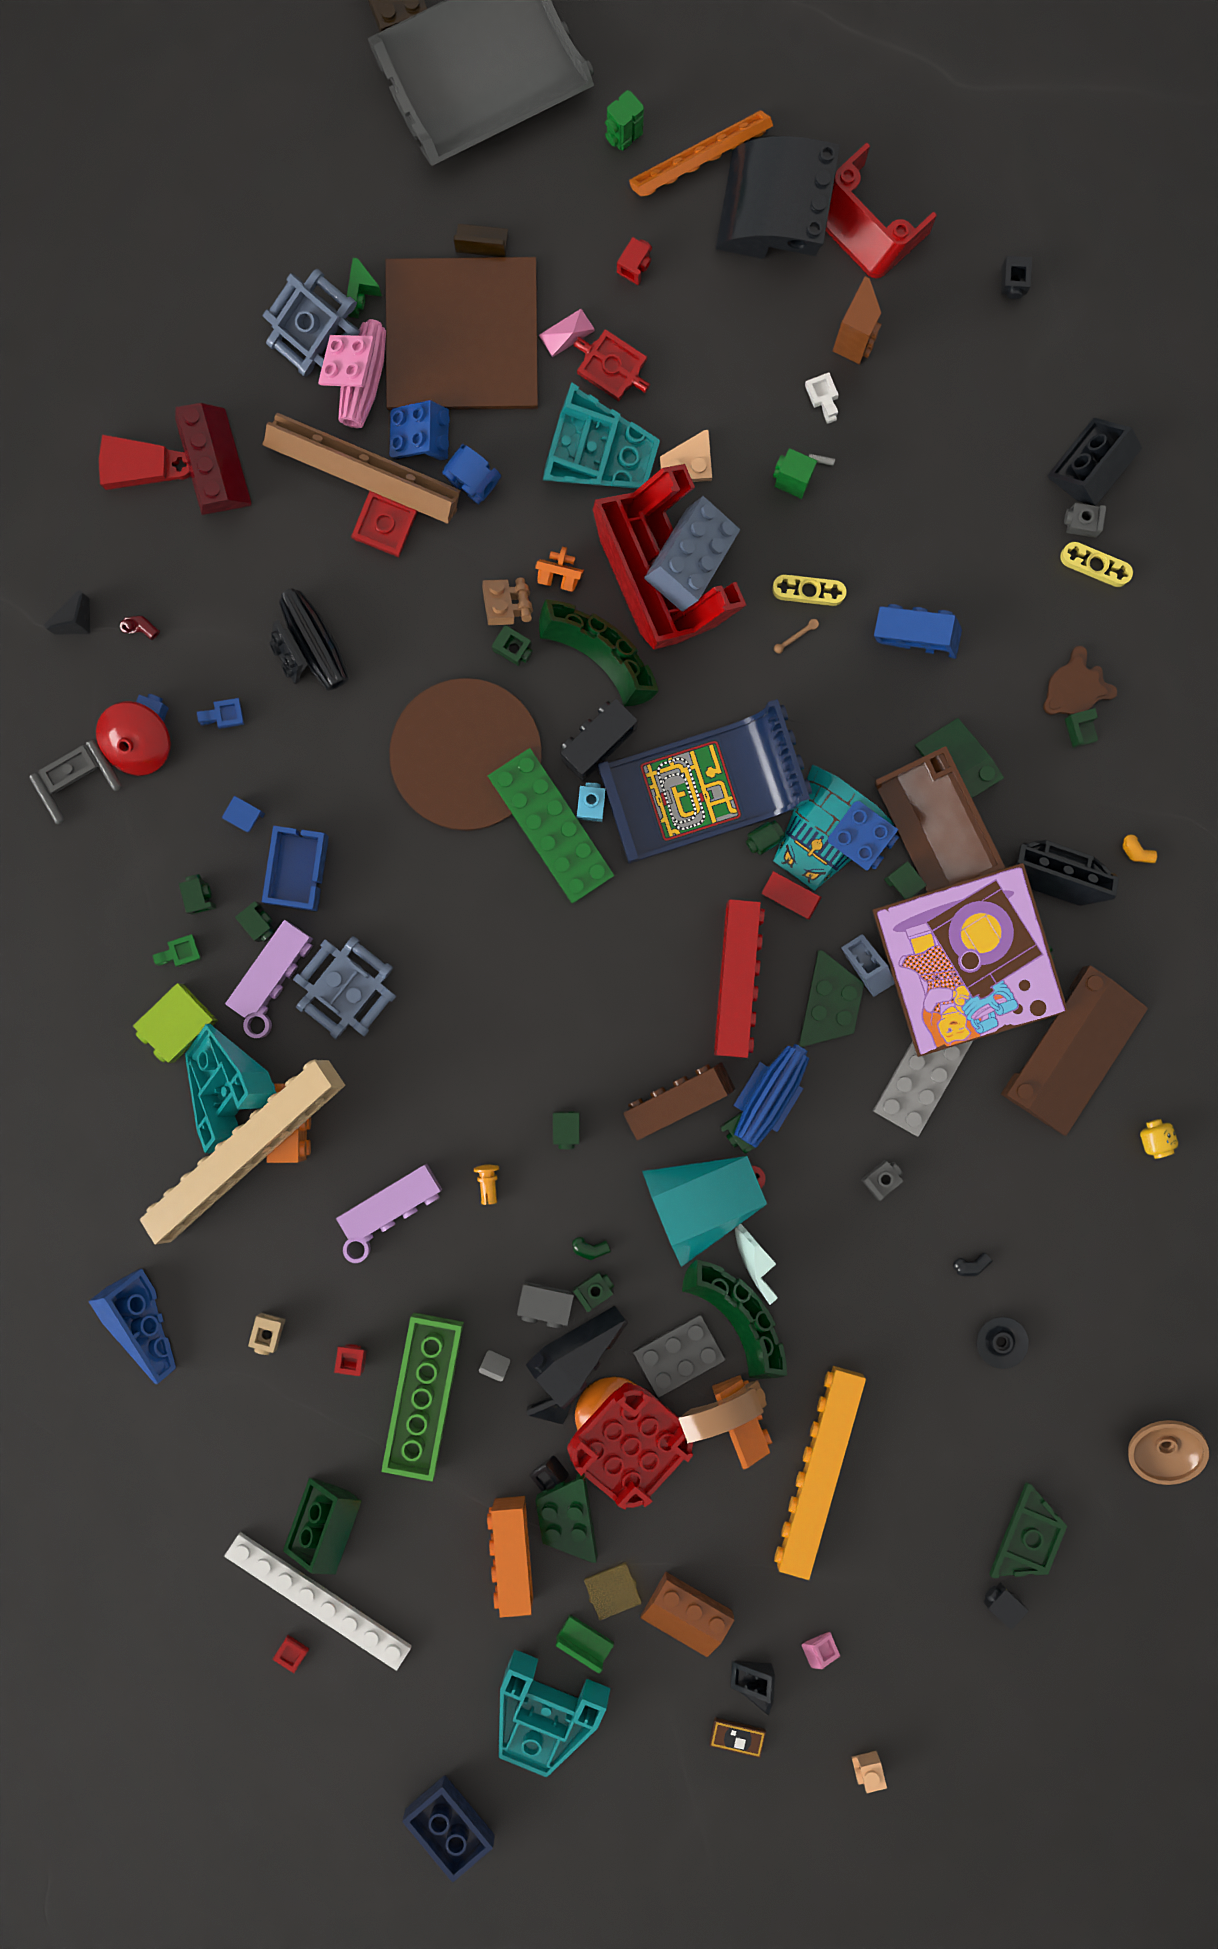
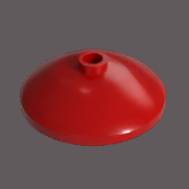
M132 701L119 702L107 708L97 722L96 739L98 746L108 762L116 769L130 775H148L158 770L167 760L171 747L168 729L159 715L149 707ZM123 742H126L129 748L126 747Z

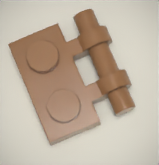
M517 578L515 587H509L508 580H483L482 589L488 625L514 624V617L521 616L524 622L531 621L533 608L532 603L528 599L530 595L529 586L524 578ZM511 600H519L518 604H512Z

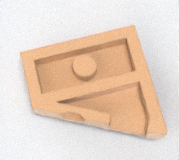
M704 430L660 456V469L685 464L693 482L712 481L709 431Z

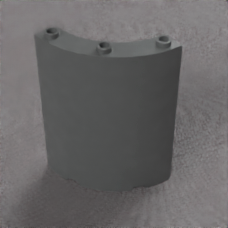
M444 0L367 38L381 72L384 71L387 80L390 79L393 84L389 86L391 94L414 139H419L422 143V146H420L421 151L431 166L594 86L591 77L594 75L592 65L575 48L569 38V29L564 21H560L551 0Z

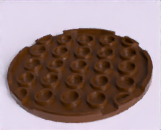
M470 678L453 679L438 683L424 690L401 713L391 737L390 766L393 779L402 797L422 817L444 828L461 831L478 830L491 827L512 815L487 776L529 748H531L541 764L542 748L538 729L532 716L513 694L487 681Z

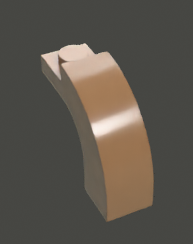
M758 1380L752 1381L727 1398L690 1409L678 1418L687 1443L722 1434L758 1417L764 1412L763 1408L767 1405L765 1393L761 1389Z

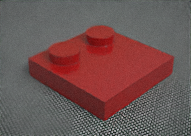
M369 491L351 537L356 541L400 557L418 511Z

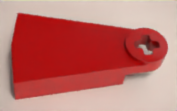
M102 435L99 472L100 485L105 490L177 479L184 480L191 476L184 452L168 450L165 446ZM180 460H182L186 467H182L179 472L174 466L178 465Z

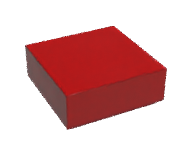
M287 1635L272 1660L295 1673L309 1648Z

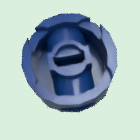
M464 444L458 448L442 472L453 486L459 490L462 488L467 493V496L478 505L486 499L502 478V475L495 468L489 469L488 461Z

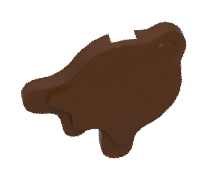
M1075 647L1072 650L1067 665L1059 668L1048 681L1047 699L1043 704L1047 714L1079 713L1090 709L1097 701L1111 700L1117 696V688L1104 682L1101 667L1095 666L1091 669L1086 667L1087 650L1084 647Z

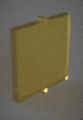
M626 1562L584 1579L590 1595L589 1602L593 1603L599 1620L642 1604L635 1587L636 1580L632 1579Z

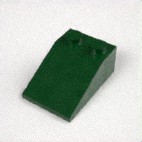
M959 718L915 744L922 757L946 746L971 798L979 795L1004 778L991 756Z

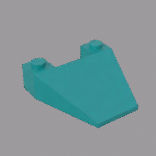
M205 1024L185 1053L197 1133L204 1152L213 1153L215 1146L229 1139L233 1135L232 1131L238 1127L235 1115L240 1109L263 1108L268 1103L267 1099L275 1094L276 1091L267 1070L211 1024Z
M514 1649L500 1688L499 1758L548 1777L598 1729L607 1709L611 1688L586 1679L578 1698L533 1680L538 1659Z

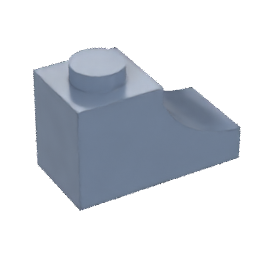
M863 934L841 947L844 955L850 961L873 997L895 984L888 965Z

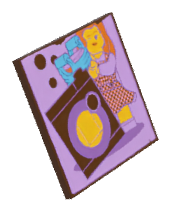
M1024 863L872 909L917 1057L1068 1012Z

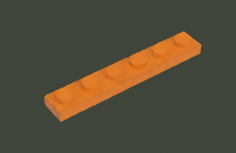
M761 110L633 177L629 180L632 190L639 196L651 195L656 191V188L675 182L682 174L694 172L700 168L701 164L719 159L722 153L744 144L748 139L764 135L767 129L773 127L771 117Z

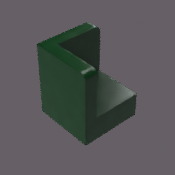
M1095 708L1071 714L1065 719L1073 748L1098 740L1093 723L1098 718Z
M908 861L884 879L890 887L894 886L904 899L913 897L927 886Z

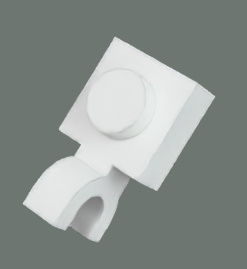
M828 372L807 380L805 387L814 408L822 406L827 424L836 421L838 410L833 400L838 399V392L830 373Z

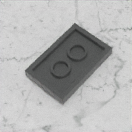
M701 1314L633 1351L658 1398L725 1361Z

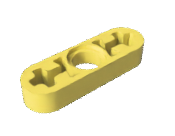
M1078 542L1067 544L1060 555L1061 561L1065 566L1115 587L1124 586L1133 576V569L1128 563ZM1074 549L1078 557L1071 560V555L1067 552H1071ZM1086 554L1089 555V557L1085 560L1084 565H1081V563L1084 560L1081 558H1083ZM1091 559H1100L1103 563V569L1100 571L1093 570L1090 566ZM1109 564H1111L1112 567H1111L1109 570H1112V571H1110L1107 575H1105L1104 573H1105V572L1107 571V569L1109 568ZM1122 569V574L1126 577L1119 580L1115 572Z
M780 575L773 583L772 592L779 600L837 606L842 603L846 596V587L837 580ZM782 582H787V587L795 588L796 583H800L797 595H794V589H787L786 593H781V588H777V586H781ZM805 584H812L816 588V594L812 597H807L803 594L802 587ZM821 585L825 586L823 591L830 592L832 587H835L841 595H838L836 599H832V594L824 593L823 598H819Z

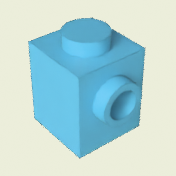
M586 783V786H580L577 809L578 820L603 821L606 789L601 788V784Z

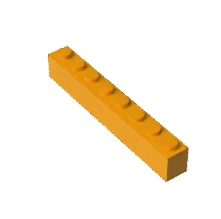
M833 1366L832 1371H828L825 1376L824 1386L827 1389L825 1396H820L817 1411L820 1412L818 1421H813L810 1436L813 1437L810 1447L806 1446L803 1454V1461L806 1462L803 1472L799 1471L796 1479V1487L799 1488L796 1497L792 1496L788 1511L791 1512L789 1522L785 1521L782 1528L781 1536L784 1537L782 1547L778 1546L775 1553L774 1562H777L779 1572L806 1580L810 1579L866 1381L863 1374Z

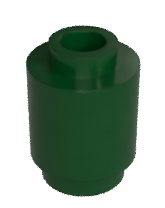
M767 821L748 833V840L745 842L753 854L757 852L761 856L780 844L781 839L785 838V834L777 821Z

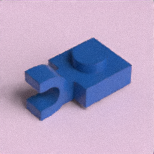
M239 698L213 702L214 710L197 712L198 722L201 726L217 722L219 729L244 725Z

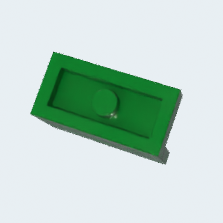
M571 1614L556 1638V1647L599 1674L603 1670L604 1660L614 1646L613 1641Z

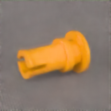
M485 1164L474 1168V1172L479 1173L477 1181L480 1182L481 1204L486 1205L487 1202L488 1204H495L498 1202L495 1184L498 1178L494 1172L499 1170L498 1165Z

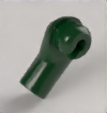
M583 1237L575 1238L572 1242L574 1253L588 1260L596 1259L611 1252L606 1240L593 1246L586 1243Z

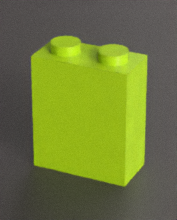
M177 983L133 1027L138 1031L135 1033L136 1036L144 1044L149 1043L155 1049L153 1053L161 1062L174 1063L189 1049L205 1024L213 1026L218 1020L184 984Z

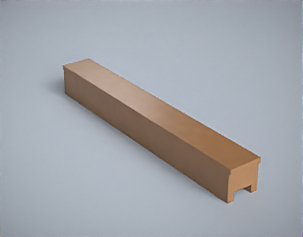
M276 413L274 421L272 423L268 422L266 425L263 446L447 524L457 512L458 508L456 507L461 490L280 413Z

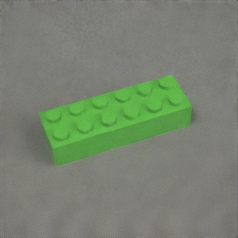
M413 1313L410 1317L381 1472L433 1482L437 1470L464 1322L420 1313Z

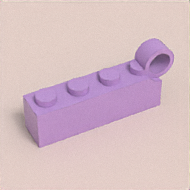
M284 920L225 1003L245 1018L243 1024L244 1031L252 1038H263L270 1033L272 1023L270 1018L265 1015L269 1009L266 1006L271 998L275 1000L283 990L281 986L286 977L290 979L298 968L296 963L300 957L305 958L313 947L310 944L313 938L289 921ZM255 1017H261L265 1022V1029L260 1034H255L250 1028V1023Z
M428 1164L423 1165L336 1218L348 1238L343 1246V1254L349 1262L359 1263L368 1257L371 1250L369 1240L374 1238L371 1233L379 1228L382 1232L395 1225L394 1219L402 1215L405 1219L418 1211L415 1206L422 1202H425L427 1206L440 1198L437 1193L443 1189ZM358 1241L363 1244L365 1252L362 1257H354L350 1254L349 1245L351 1242Z

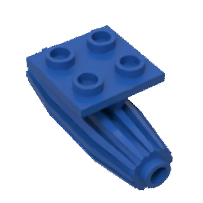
M794 1044L793 1047L787 1046L769 1067L761 1062L758 1063L733 1105L743 1111L734 1132L735 1136L756 1148L771 1130L778 1132L804 1089L799 1085L809 1062V1058L806 1056L808 1051Z

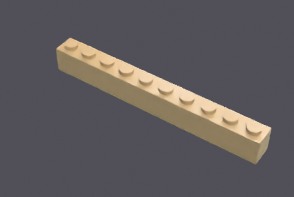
M314 1059L305 1064L304 1070L298 1076L290 1078L285 1083L286 1087L271 1095L267 1099L268 1103L263 1108L251 1113L250 1119L245 1124L236 1127L229 1139L217 1144L215 1151L210 1156L202 1158L197 1163V1168L183 1175L180 1179L181 1182L176 1187L168 1189L163 1194L164 1198L147 1208V1213L139 1220L155 1245L172 1242L345 1086L329 1060Z

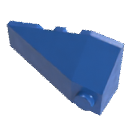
M138 1269L107 1286L88 1302L102 1324L155 1384H158L176 1369L169 1339L165 1337L161 1322H164L162 1313H158L156 1306V1291L143 1269Z

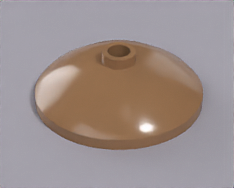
M1166 1420L1151 1423L1140 1429L1129 1443L1128 1457L1133 1470L1145 1480L1156 1484L1173 1485L1191 1480L1202 1472L1209 1459V1448L1205 1437L1195 1427L1180 1421Z

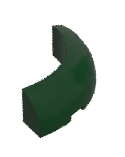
M545 600L539 619L540 639H548L566 644L595 661L615 684L624 707L645 703L658 693L657 683L649 665H644L637 655L638 649L617 628L594 613L588 615L576 610L575 605L561 601Z
M695 1260L690 1264L684 1276L682 1292L699 1296L708 1301L730 1321L743 1345L747 1358L749 1378L770 1379L787 1376L784 1347L782 1343H779L774 1327L776 1324L757 1294L744 1281L734 1278L720 1266L701 1260Z

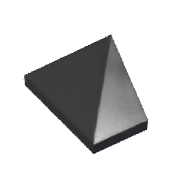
M550 1396L527 1406L526 1412L531 1417L563 1424L573 1401L563 1410Z

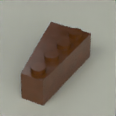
M720 1062L713 1067L707 1064L695 1070L697 1075L689 1079L685 1075L673 1081L674 1086L665 1090L664 1087H661L650 1093L652 1098L644 1102L642 1098H639L628 1104L630 1109L623 1114L636 1140L638 1141L732 1093L735 1087L723 1063Z

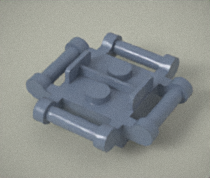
M315 269L305 283L299 277L290 273L286 279L288 281L271 308L266 309L263 317L274 328L266 344L271 349L278 350L298 368V372L304 377H307L312 372L315 363L321 367L323 366L324 357L321 354L328 345L330 335H335L340 327L345 330L342 335L358 336L360 333L356 326L346 320V317L355 309L357 302L351 297L347 298L325 279L324 274L319 269ZM316 286H319L341 305L338 311L314 292ZM282 337L302 352L306 358L303 360L282 342Z
M355 936L348 940L341 951L325 939L320 945L322 946L301 974L297 973L293 978L296 983L308 991L299 1001L296 1008L301 1012L305 1011L330 1031V1035L334 1039H337L348 1025H351L356 1031L365 1036L369 1032L368 1027L388 1002H393L397 997L382 984L394 967L389 963L384 964L359 944L360 940ZM353 951L379 972L378 975L373 977L348 956ZM332 954L336 957L314 985L308 981L326 957ZM377 991L382 995L360 1022L355 1019ZM316 997L341 1017L342 1020L336 1024L312 1005L311 1002Z

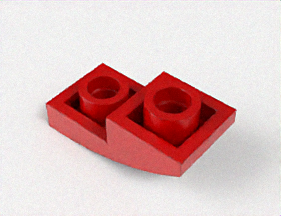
M774 871L761 893L809 920L822 898Z

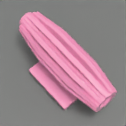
M369 319L361 324L358 336L330 335L318 382L324 386H341L338 420L343 425L351 428H362L376 397L384 364L386 330L382 327L381 322Z

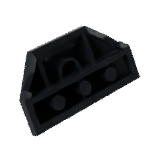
M1048 840L1021 844L1017 864L1024 863L1032 890L1078 906L1115 899L1119 877L1115 873H1111L1094 856Z

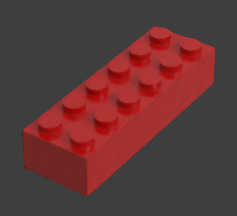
M729 900L726 903L714 1055L748 1058V1053H753L754 1038L750 1037V1027H755L756 1012L752 1011V1002L757 1001L758 986H754V978L759 976L760 960H756V953L762 948L763 937L762 934H758V928L764 923L765 909L760 908L761 902Z

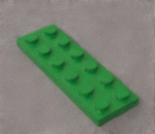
M531 748L487 776L572 904L615 876Z

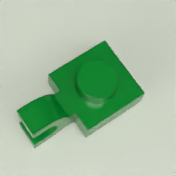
M193 934L167 942L170 950L152 955L155 965L158 966L174 961L175 966L179 967L201 959Z

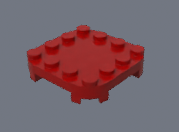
M627 1382L614 1391L579 1428L568 1444L567 1450L578 1473L581 1476L585 1473V1477L612 1498L617 1506L626 1510L627 1507L634 1508L641 1505L646 1507L653 1502L650 1496L683 1460L690 1461L693 1456V1442L687 1443L678 1419L679 1417L645 1388Z

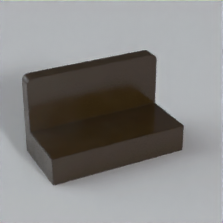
M458 224L457 235H454V245L457 253L506 257L508 229Z

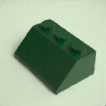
M309 1477L283 1551L310 1573L335 1575L362 1500L346 1489Z

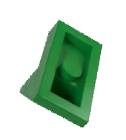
M353 258L347 298H353L357 305L348 317L359 318L360 309L363 310L365 306V294L382 296L379 285L359 259Z

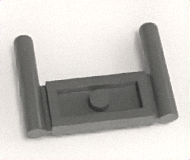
M95 739L29 776L56 824L63 823L64 816L51 794L57 793L98 769V767H100L112 790L118 791L122 787Z

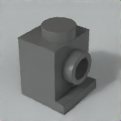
M1074 503L1065 513L1064 524H1067L1066 533L1096 538L1103 531L1106 506L1101 505L1099 507ZM1082 516H1088L1089 520H1084Z
M886 1160L861 1178L866 1187L879 1201L904 1182L900 1178L903 1174L901 1169L895 1162L889 1164ZM883 1175L890 1177L889 1183L883 1184L881 1182Z

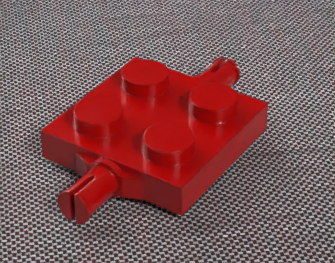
M606 329L599 339L592 344H589L581 337L577 338L574 347L585 353L584 361L577 370L578 375L617 401H620L626 390L632 387V385L644 393L647 392L650 383L639 377V372L647 361V356Z

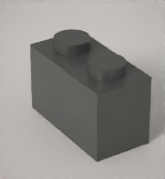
M524 1281L517 1315L522 1316L521 1320L530 1323L542 1320L547 1322V1326L553 1328H562V1325L567 1326L574 1292Z

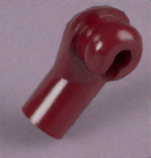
M144 616L126 617L120 622V629L124 633L143 632L150 640H154L160 633Z

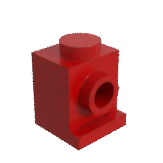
M632 237L617 261V273L639 285L641 282V271L646 272L651 263L650 252L652 246L645 240H637Z
M346 1344L345 1347L338 1346L334 1373L361 1376L365 1368L367 1350L361 1349V1346L355 1344Z

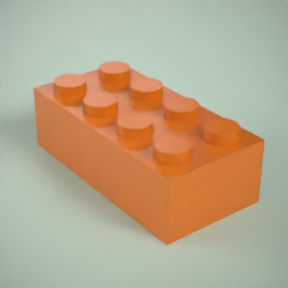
M525 1496L495 1498L493 1506L489 1507V1513H487L488 1530L493 1529L491 1540H489L490 1556H495L493 1566L491 1567L492 1582H497L494 1593V1608L499 1609L500 1618L532 1615L534 1597Z

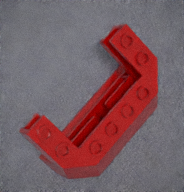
M685 464L664 467L635 492L596 499L593 507L601 545L637 628L653 650L680 643L713 629L747 606L737 582H733L725 589H723L722 585L712 588L701 596L699 601L681 611L644 579L673 531L666 511L695 488Z

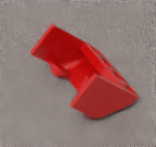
M865 143L835 173L826 232L868 276L881 278L930 234L937 214L932 212L916 228L903 219L893 221L886 228L852 193L860 183L861 175L859 170L865 166L870 145Z

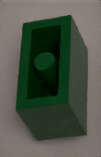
M580 1111L553 1112V1144H559V1149H574L575 1144H580Z

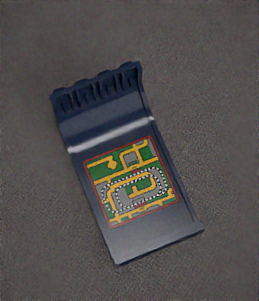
M778 699L768 702L762 711L739 722L608 763L606 761L598 764L599 773L606 789L607 798L629 864L774 818L792 811L809 801V795L812 794L811 785L808 779L804 780L801 770L804 769V764L800 754H795L793 745H796L795 736L792 729H787L785 720H788L787 711L784 705L780 706Z

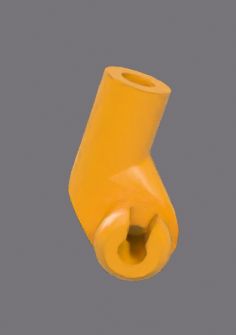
M1131 834L1124 837L1123 849L1130 860L1145 863L1156 862V851L1143 850L1135 835Z

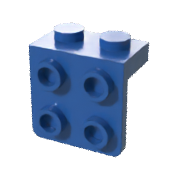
M431 400L392 409L390 413V456L398 459L427 454L438 460L448 459L449 409Z
M856 801L830 834L828 842L868 871L870 867L874 870L884 858L880 855L885 847L891 849L899 836L896 835L898 831L896 827L860 801Z

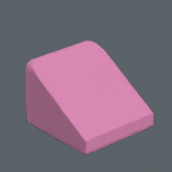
M830 1632L802 1644V1648L812 1668L823 1669L840 1657Z

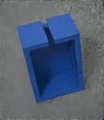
M273 826L262 902L269 905L318 912L321 889L316 887L317 883L322 884L329 836L321 832L301 830L300 832L293 828Z

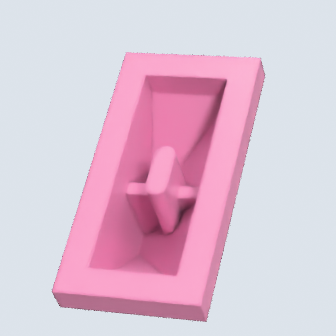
M579 309L541 333L539 338L553 358L572 346L578 337L583 339L594 332L595 329L583 310Z

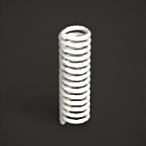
M809 454V457L817 460L818 463H825L830 466L834 464L835 459L833 460V458L827 457L826 459L823 456L819 457Z

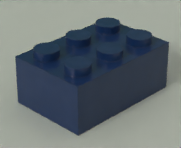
M446 1775L405 1808L402 1822L452 1883L493 1849L495 1834Z

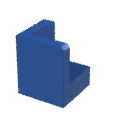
M234 796L222 818L240 829L250 832L258 817L263 818L265 813Z

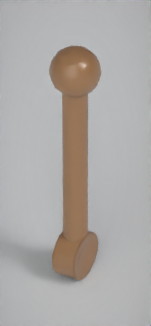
M811 619L808 626L782 644H776L774 651L778 654L782 653L786 646L809 630L817 629L819 622L816 619Z

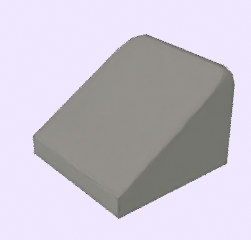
M488 1350L480 1366L479 1373L501 1382L509 1367L510 1359Z

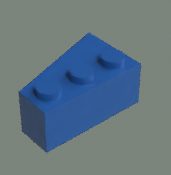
M889 604L888 607L880 606L874 637L881 644L910 649V647L926 648L925 653L933 654L934 650L949 652V657L956 659L962 628L956 615H953L950 611L938 610V613H932L921 607H913L912 610L903 609L902 606Z

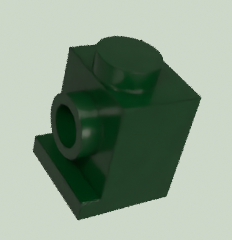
M504 625L492 645L493 652L503 656L517 666L521 662L526 663L533 653V650L530 649L532 646L531 640ZM513 645H517L519 647V651L516 653H512L510 651V647Z
M200 874L188 876L185 878L186 882L179 883L186 913L194 915L216 909V904L209 901V898H212L210 886L201 879Z
M254 901L235 918L254 941L260 942L262 940L266 942L275 934V929L271 925L273 920L265 910L260 912L259 909L263 906L259 902Z
M738 1113L722 1124L720 1129L723 1132L728 1130L729 1134L726 1137L734 1148L739 1146L743 1153L746 1154L755 1147L734 1135L742 1113Z
M600 1271L574 1287L573 1292L586 1311L589 1312L612 1296V1288L615 1286L607 1274L602 1276ZM591 1288H600V1294L592 1295Z

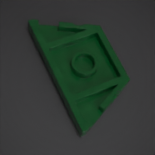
M818 950L798 1044L800 1047L850 1035L855 1031L864 983L822 950Z
M583 1473L582 1476L578 1474L576 1479L571 1482L565 1483L563 1481L553 1489H547L538 1493L535 1501L542 1543L591 1563H596L598 1558L586 1477L585 1473Z
M1026 1482L990 1570L989 1575L993 1578L1014 1575L1015 1577L1028 1574L1048 1575L1066 1531L1067 1525L1029 1482Z

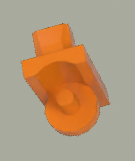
M563 546L560 553L550 552L549 559L557 560L558 563L540 559L537 561L535 568L539 569V584L551 586L555 573L563 575L561 589L571 592L575 590L578 580L583 577L584 570L564 565L565 563L574 565L576 557L567 555L568 548Z

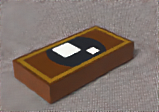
M715 1718L709 1745L710 1747L760 1758L766 1730Z

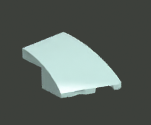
M739 1224L734 1229L742 1261L757 1288L771 1305L778 1297L761 1277L774 1267L776 1263L743 1225Z

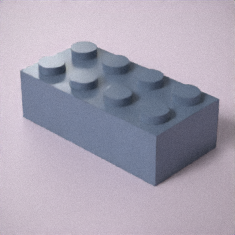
M702 496L686 508L644 579L678 609L684 611L699 601L740 529Z

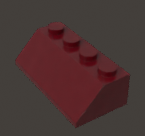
M204 403L175 407V420L201 514L205 515L251 506L252 503L225 408Z

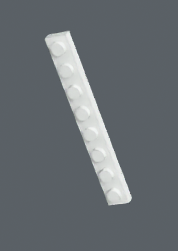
M242 1532L238 1534L224 1556L396 1671L412 1645Z

